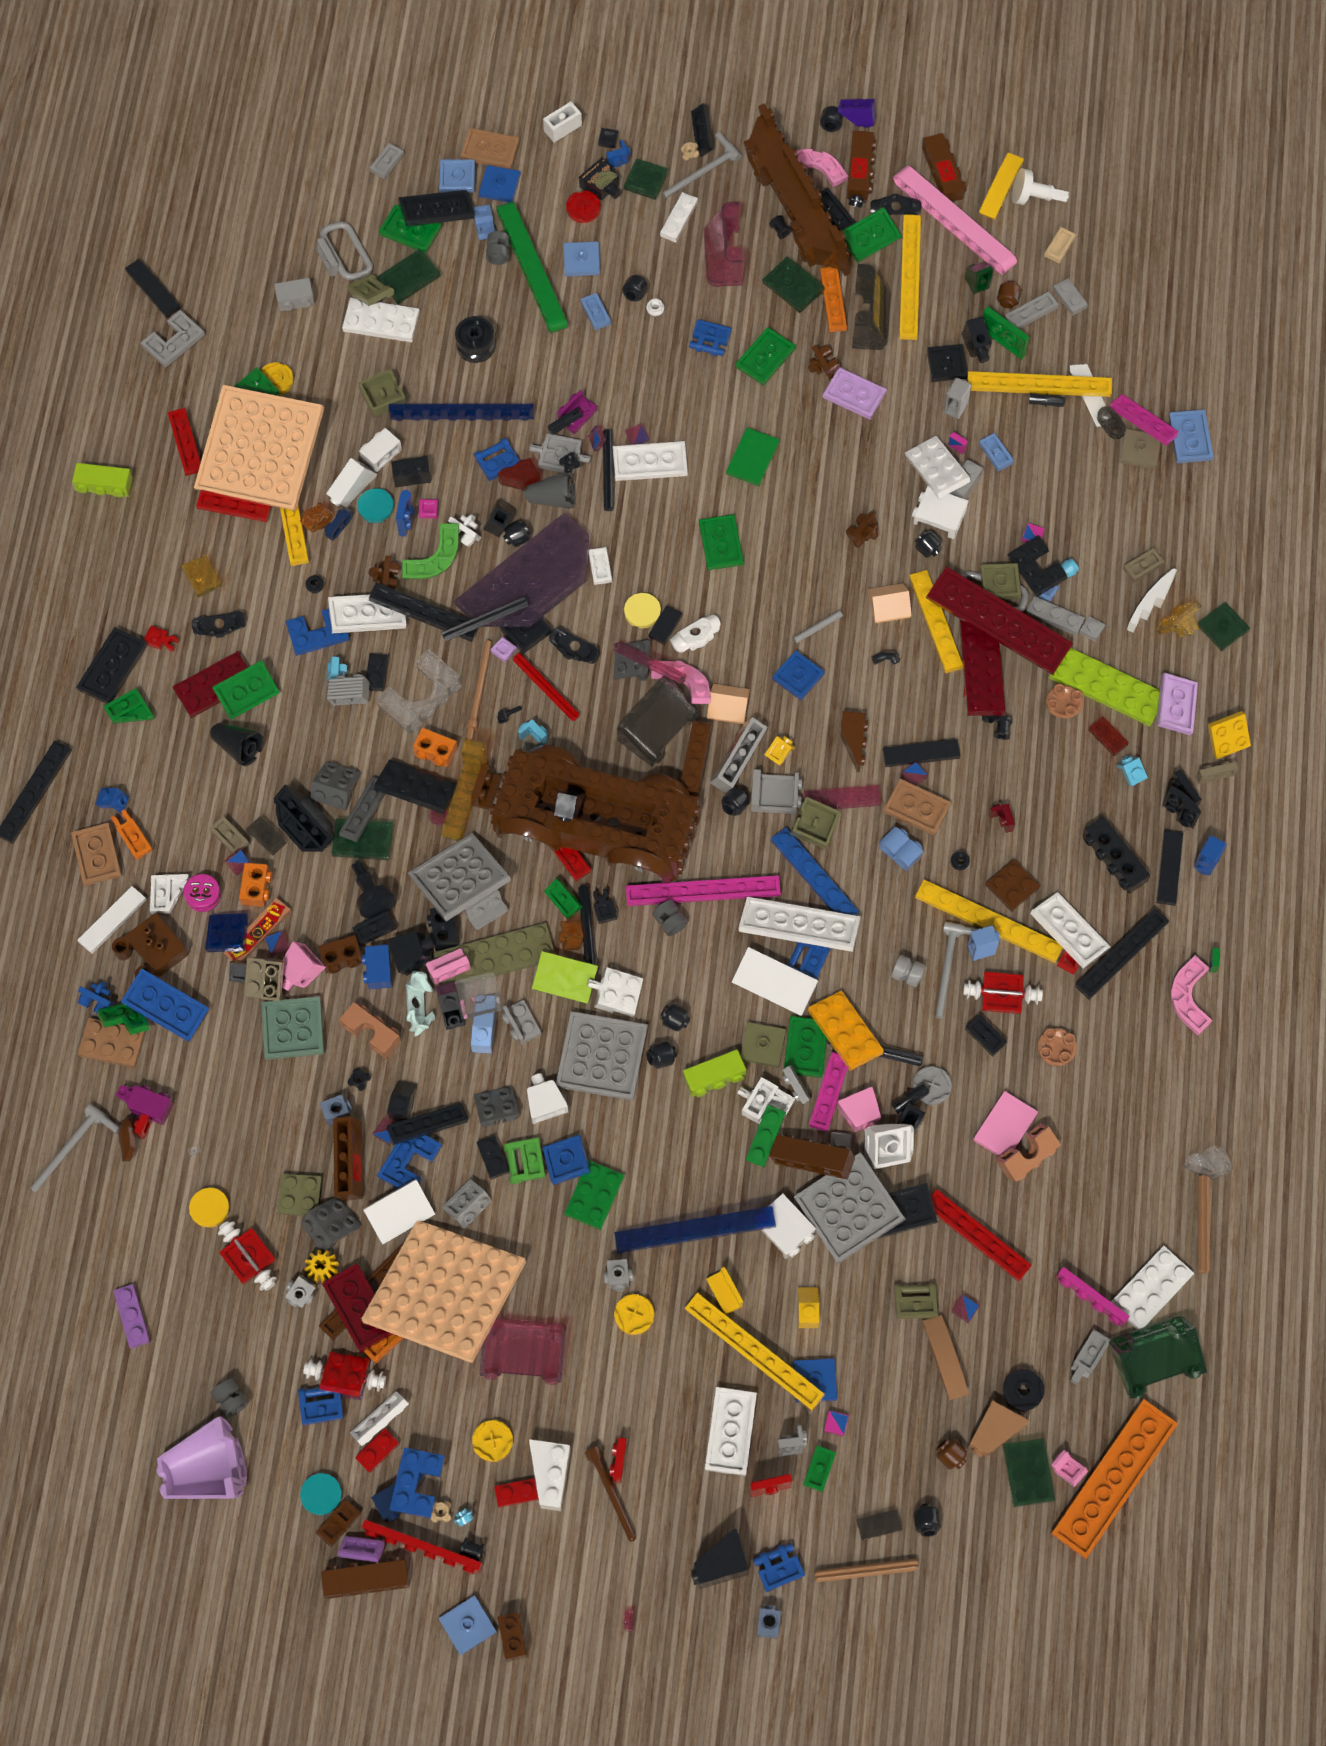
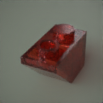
M531 458L520 460L517 464L505 467L498 472L500 485L523 491L527 489V485L541 481L540 474Z

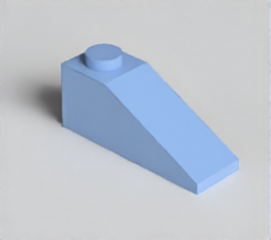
M477 995L471 1037L472 1052L492 1053L496 996Z

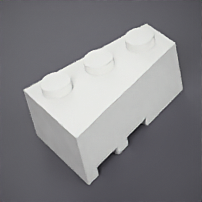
M529 1439L540 1508L561 1511L571 1451L570 1445Z

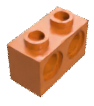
M425 728L421 729L413 745L416 757L422 760L428 759L440 767H449L458 749L457 741ZM424 744H430L427 748L422 747ZM442 750L447 751L444 755L439 754Z
M244 863L239 895L241 905L265 907V901L269 900L270 891L267 889L268 883L272 881V872L269 870L268 865ZM256 874H262L258 879L253 878ZM255 891L260 892L259 895L255 897L251 896V894Z

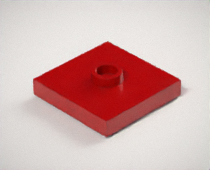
M791 1474L751 1482L749 1487L750 1497L764 1494L773 1495L780 1490L791 1488Z

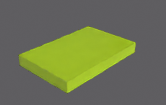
M542 951L532 989L589 1004L593 988L587 987V982L589 979L595 980L598 966Z

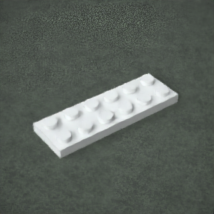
M747 897L739 924V932L853 952L861 917Z

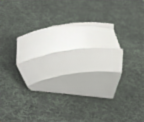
M884 1124L868 1126L864 1130V1154L867 1163L872 1168L877 1169L911 1161L914 1150V1128L912 1125Z

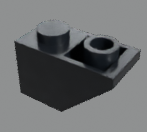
M497 499L483 529L500 537L509 522L514 507Z
M450 982L435 986L446 1030L465 1026L455 983Z

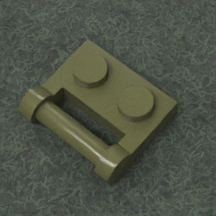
M371 273L347 286L348 292L368 306L375 304L384 297L390 298L394 294L393 288L381 283Z
M935 1283L907 1286L894 1284L897 1319L938 1317ZM929 1293V1296L902 1297V1294Z

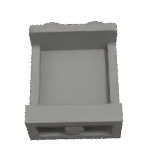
M753 769L751 812L796 814L797 808L801 806V796H798V790H802V779H799V772H795V776L761 774V770Z

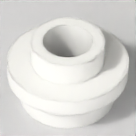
M652 299L647 304V312L652 316H659L664 312V304L659 299Z

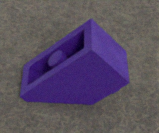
M875 99L840 100L838 112L855 126L865 128L874 126L877 118Z

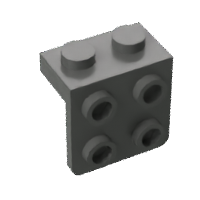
M332 762L324 763L312 781L310 799L346 810L349 806L350 791L359 779L360 772Z
M336 1197L309 1210L301 1222L305 1232L310 1235L315 1245L323 1254L326 1250L330 1252L336 1241L359 1230L361 1226L345 1203Z

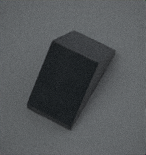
M908 1103L897 1124L912 1125L915 1135L924 1121L926 1113Z

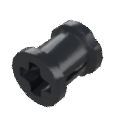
M781 215L776 216L769 223L770 227L774 228L778 233L779 239H784L792 231L791 227L784 223Z
M998 716L996 718L997 728L994 732V737L1008 740L1010 739L1009 730L1013 719L1007 716Z
M465 1537L459 1554L474 1558L480 1562L485 1544L479 1545Z

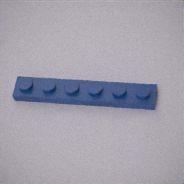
M784 828L771 838V842L832 912L855 916L859 914L855 906L796 838L789 834L790 832L787 828Z

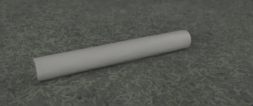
M838 610L794 636L793 641L797 644L843 617L841 611Z

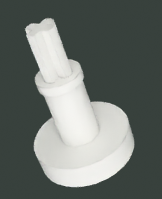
M1021 168L1013 184L1012 202L1024 205L1029 196L1042 198L1046 201L1054 199L1067 202L1069 192L1055 189L1053 185L1033 182L1032 170Z

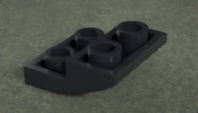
M1171 785L1162 806L1171 813L1179 814L1176 821L1182 826L1194 829L1201 810L1189 796Z

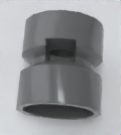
M494 231L487 235L486 260L489 263L502 265L508 262L510 237L507 233Z
M673 900L660 904L652 913L656 921L662 924V929L667 936L677 934L688 924L685 916L681 912L678 913L679 908Z
M233 1378L222 1382L211 1391V1395L216 1403H221L220 1409L226 1418L236 1415L248 1405L244 1395L238 1393L239 1387Z

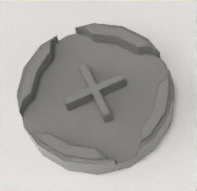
M935 1066L922 1068L913 1079V1090L925 1084L930 1092L919 1100L925 1105L934 1106L941 1104L947 1100L951 1093L952 1082L950 1076L945 1070L935 1068Z

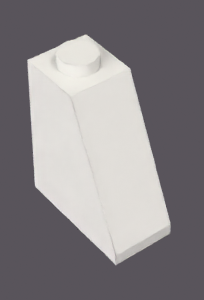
M350 458L326 494L331 497L330 501L335 505L339 506L341 504L347 507L377 476V473L365 464Z

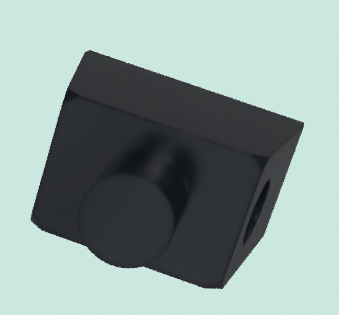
M984 317L966 321L961 335L970 357H978L979 363L987 362L989 360L988 351L991 346V340Z
M411 932L388 939L397 971L406 976L429 962L432 958L429 949L437 946L434 936L431 935L425 938L424 934L419 932Z

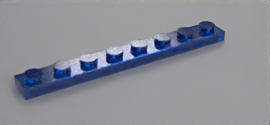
M389 404L390 420L491 421L497 419L504 421L511 419L527 421L534 419L533 404Z
M770 1206L614 1233L617 1253H624L776 1228L774 1208Z

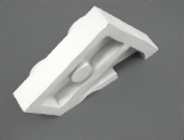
M188 874L151 875V914H167L172 912L184 890L186 882L189 880Z

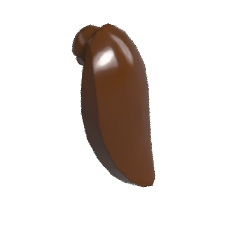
M127 1117L120 1122L118 1130L122 1162H129L132 1159L136 1143L133 1130L135 1121Z

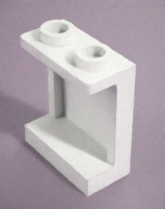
M927 486L926 491H922L918 500L920 502L919 507L915 506L912 517H914L913 524L917 525L919 521L947 531V537L955 539L967 511L969 501L951 494L938 499L930 487Z
M784 1194L779 1196L753 1220L754 1227L757 1230L760 1229L783 1253L785 1259L789 1256L793 1258L801 1250L799 1248L804 1243L807 1245L815 1238L816 1228Z

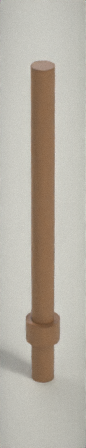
M486 640L484 643L470 718L466 723L467 733L465 742L469 744L472 743L474 731L477 730L478 726L477 716L492 642Z

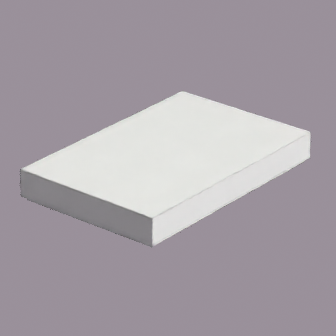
M416 1179L363 1208L382 1244L411 1229L416 1221L420 1220L423 1222L435 1215Z

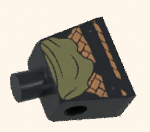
M603 157L579 176V187L584 191L594 193L598 196L599 200H603L608 195L616 199L621 194V190L617 188L619 186V177Z

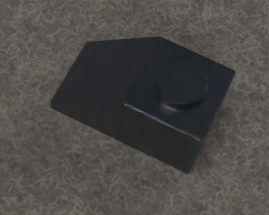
M403 1081L397 1082L392 1091L387 1110L389 1119L403 1121L410 1118L417 1084Z

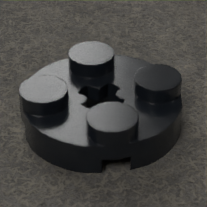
M1019 1369L1012 1372L1003 1384L1005 1401L1010 1408L1017 1411L1026 1412L1033 1410L1039 1406L1044 1397L1045 1388L1043 1381L1028 1369ZM1021 1385H1025V1388L1029 1389L1026 1396L1018 1392Z

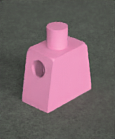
M293 941L283 958V974L285 978L283 979L282 987L287 991L293 985L303 988L307 987L326 968L305 944Z
M872 1087L839 1100L837 1103L838 1110L854 1132L862 1129L865 1130L868 1126H875L874 1124L880 1122L881 1115Z

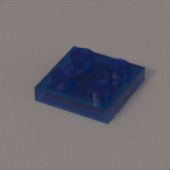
M247 913L209 915L205 946L207 953L245 951L249 919Z

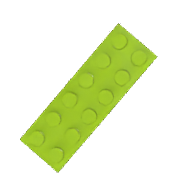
M1072 648L1055 674H1050L1049 679L1062 685L1071 686L1081 691L1083 695L1150 727L1158 714L1159 689Z

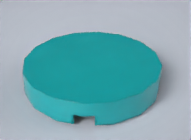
M376 488L365 491L359 497L357 508L365 521L381 523L392 515L394 502L388 492Z
M318 1473L305 1480L301 1487L300 1498L302 1505L308 1512L324 1516L331 1514L339 1506L342 1490L334 1477L329 1474Z

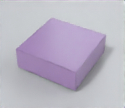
M502 636L490 650L492 654L505 663L514 654L517 647Z

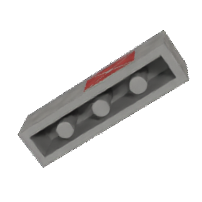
M753 717L744 722L709 783L724 793L732 789L768 727Z

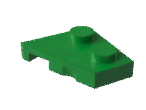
M136 688L103 706L113 724L154 719L152 712Z

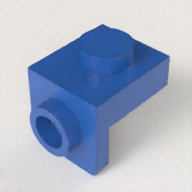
M620 140V149L606 153L607 163L611 167L627 164L628 156L630 155L629 146L625 145L623 140Z
M101 788L95 805L99 808H114L121 813L126 808L129 796L118 788Z

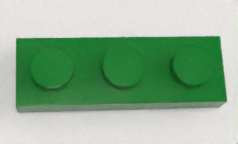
M767 1105L746 1161L765 1168L787 1112Z

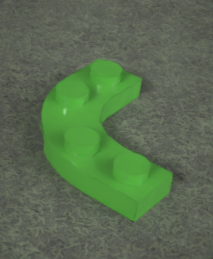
M440 524L438 550L428 559L403 560L402 578L429 579L446 571L457 555L459 524Z

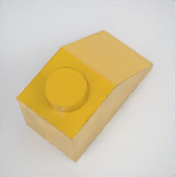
M798 1287V1328H819L818 1287Z

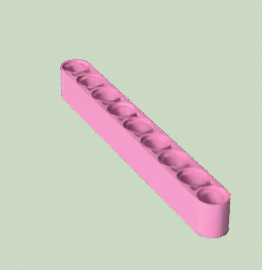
M907 165L894 175L893 180L901 190L911 198L920 200L922 208L998 273L1003 275L1016 265V257L912 167Z

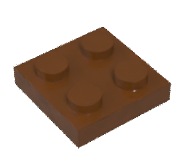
M1014 859L986 882L985 885L1011 912L1040 889V885Z

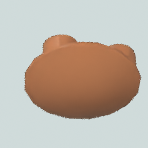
M1056 684L1046 697L1047 709L1058 718H1072L1082 709V692L1071 686Z
M1062 1028L1047 1029L1038 1041L1040 1057L1052 1066L1068 1064L1077 1052L1075 1036Z

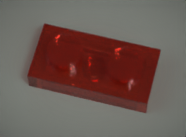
M1104 717L1089 727L1088 731L1113 756H1116L1129 744Z

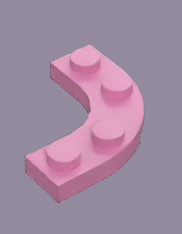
M813 149L796 151L798 161H802L805 168L820 170L833 187L848 180L845 170L830 154L824 151L823 153L816 152Z
M650 661L651 679H674L681 681L689 688L691 704H710L709 684L706 677L699 670L682 661Z
M1195 955L1176 975L1171 987V1002L1180 1020L1199 1036L1212 1023V1020L1194 1003L1192 988L1210 968Z

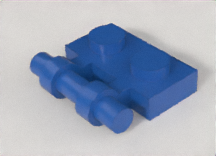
M697 319L693 338L698 339V341H690L689 348L695 349L697 352L711 353L712 356H724L725 349H721L719 346H727L732 328ZM704 341L713 343V346L705 345Z
M791 1543L784 1546L783 1544L776 1546L777 1549L767 1553L764 1551L759 1553L760 1556L752 1559L755 1567L761 1564L765 1567L758 1574L766 1593L805 1577L798 1557L794 1556L789 1559L787 1553L794 1551ZM781 1557L783 1562L771 1566L770 1560Z

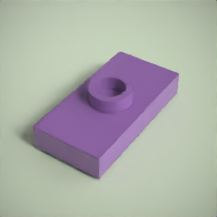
M344 1536L338 1555L342 1558L378 1562L385 1544L382 1540Z

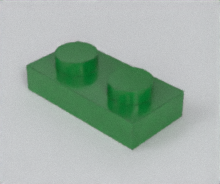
M556 878L544 890L545 894L566 919H571L583 907L560 878Z
M818 1445L816 1446L803 1486L823 1493L836 1452Z

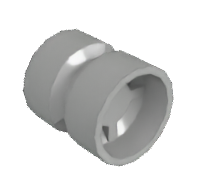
M900 955L891 978L900 982L906 980V984L917 988L926 965L918 961L912 963L910 958Z

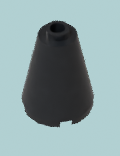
M217 723L210 730L211 739L240 765H251L257 759L255 757L257 752L261 753L263 748V736L256 730L224 723Z

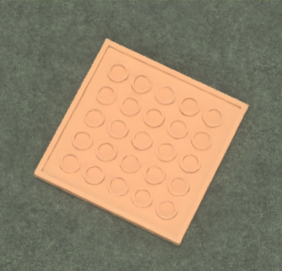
M223 385L194 489L296 511L325 407L320 404Z
M420 1220L416 1221L365 1311L362 1322L473 1363L526 1264V1260L523 1257Z

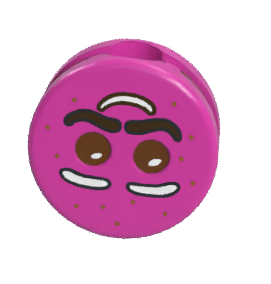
M195 875L184 886L183 893L186 902L195 911H210L218 905L221 899L219 885L210 875Z

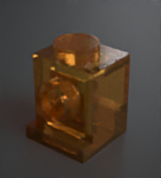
M319 502L317 506L303 512L300 522L313 533L325 528L333 513Z
M580 920L561 921L562 931L559 932V941L562 943L564 951L579 950L583 939Z

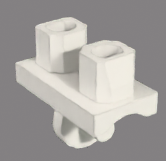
M463 515L460 520L464 524L450 517L448 522L459 524V533L461 530L465 532L460 542L470 547L475 540L480 541L482 537L470 529L471 527L474 529L478 527V524L475 523L476 517L474 515H469L468 517Z

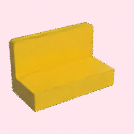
M722 1267L717 1274L706 1279L725 1315L743 1307V1300L725 1267Z

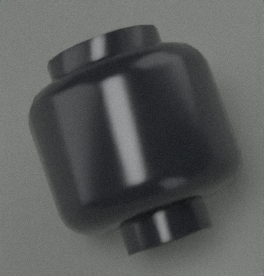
M825 107L821 113L820 126L827 132L838 131L842 125L843 115L838 112V107Z
M631 275L623 285L622 292L627 300L637 302L644 297L648 284L643 277Z
M516 520L507 525L504 530L505 535H503V538L508 545L512 544L514 547H519L530 539L531 531L524 521Z
M923 531L914 541L916 542L915 549L925 558H929L931 555L935 557L942 550L940 548L942 540L932 531Z
M739 788L730 789L721 800L722 809L728 815H740L749 805L747 792Z
M671 1003L669 1006L665 1005L660 1015L662 1025L674 1031H680L682 1027L686 1028L690 1021L688 1010L676 1003Z
M667 1041L652 1044L646 1052L647 1061L656 1069L671 1066L677 1057L676 1048Z
M922 1504L913 1513L915 1530L924 1537H931L936 1535L942 1527L940 1511L931 1504Z

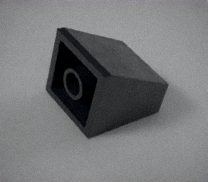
M737 1528L730 1531L694 1563L691 1576L694 1585L698 1584L699 1589L748 1575L749 1569Z

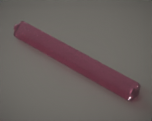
M621 642L614 644V652L679 684L685 683L686 674Z

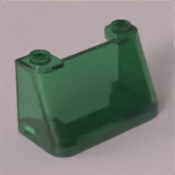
M1182 1316L1169 1318L1114 1337L1109 1341L1110 1349L1125 1390L1131 1399L1143 1397L1144 1393L1147 1392V1385L1182 1373L1191 1379L1200 1377L1201 1374L1207 1373L1196 1327Z

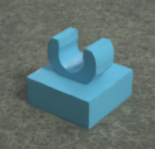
M332 656L327 664V681L336 676H345V673H347V665L339 664V657Z

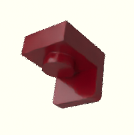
M999 803L992 806L989 811V817L999 816L1000 826L1004 827L1006 833L1012 832L1015 822L1009 804L1003 805Z

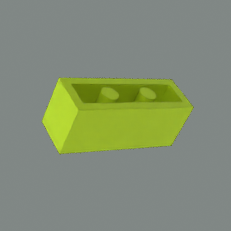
M76 463L72 483L75 491L80 493L91 492L98 495L108 494L115 497H129L133 476L130 469Z
M737 1049L683 1070V1078L691 1097H701L706 1095L707 1091L714 1088L719 1090L732 1081L733 1083L742 1081L746 1076L747 1070Z

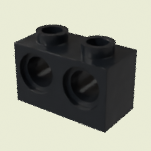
M430 908L427 922L428 927H432L433 932L429 933V936H434L437 942L435 950H445L458 946L455 916L448 921L437 922V918L442 916L435 908ZM441 935L448 936L445 940L438 939Z

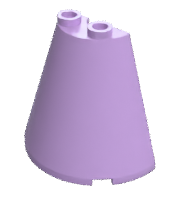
M223 1417L215 1418L157 1458V1473L159 1477L163 1478V1484L160 1486V1493L163 1499H235L243 1495L242 1487H245L247 1482L243 1451L238 1438H234L230 1433L233 1428Z

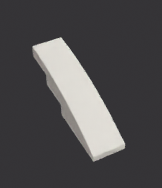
M1173 568L1148 591L1135 610L1127 631L1134 633L1140 618L1148 620L1153 606L1161 608L1177 569Z

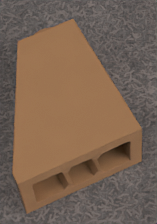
M992 1400L968 1448L972 1449L971 1453L978 1457H988L1025 1429L1029 1420Z

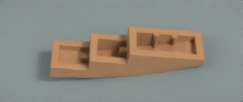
M942 1315L937 1318L923 1320V1327L929 1340V1346L936 1361V1368L948 1399L953 1400L969 1395Z

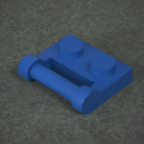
M506 438L501 439L499 443L481 452L473 453L476 462L488 481L521 466L518 457ZM504 448L505 452L487 461L483 460V458Z
M409 490L401 492L396 515L399 536L405 537L407 536V531L411 530L412 520L410 517L414 515V508L411 506L410 501L412 496Z
M796 942L797 945L786 965L817 980L828 957L830 948ZM808 947L809 950L800 969L795 968L803 948Z
M320 1387L307 1390L305 1388L298 1389L303 1426L344 1419L341 1393L320 1390ZM334 1393L333 1399L306 1402L308 1397Z

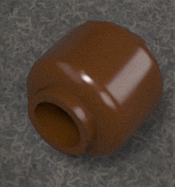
M1011 280L1002 283L997 295V301L1000 303V306L1011 309L1018 305L1022 293L1021 287L1017 285V282Z
M954 1438L944 1439L936 1448V1457L947 1469H960L967 1461L965 1459L967 1450Z

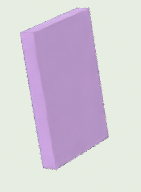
M839 368L823 393V398L871 420L887 393V389Z
M1167 673L1161 675L1156 726L1187 735L1193 734L1198 682Z

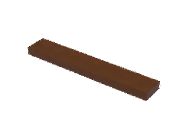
M404 1242L367 1278L374 1294H376ZM336 1309L319 1325L332 1341L346 1329Z

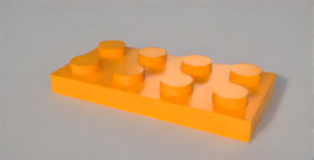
M842 991L808 1007V1012L850 1071L883 1054V1048Z

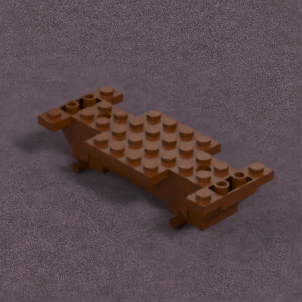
M765 103L758 106L760 116L757 117L751 136L743 142L756 180L761 182L763 187L770 184L791 220L790 226L793 238L800 250L803 262H807L809 267L817 264L841 269L844 276L851 274L849 267L851 262L848 258L850 255L847 251L848 246L845 242L846 237L843 231L838 230L836 225L833 226L828 211L824 212V205L821 201L822 196L819 190L814 189V182L810 175H806V168L802 161H798L796 150L794 148L791 149L788 143L785 144L782 132L777 131V124L774 120L775 116L772 109H768Z

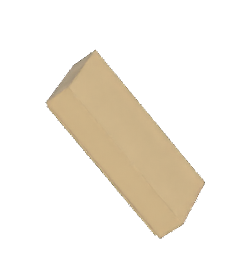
M1060 227L1047 248L1044 257L1060 264L1073 243L1076 234Z

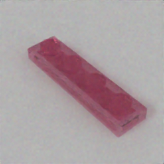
M879 785L804 791L803 793L804 798L808 797L833 809L881 806Z

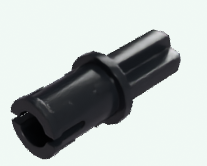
M1030 393L1029 404L1044 405L1045 407L1047 405L1064 407L1065 397L1048 395V393Z
M576 407L547 426L548 430L554 435L563 428L570 427L571 423L583 416Z
M922 1084L910 1093L906 1092L905 1096L891 1103L896 1113L900 1114L908 1103L915 1106L916 1102L927 1096L930 1092L927 1086Z

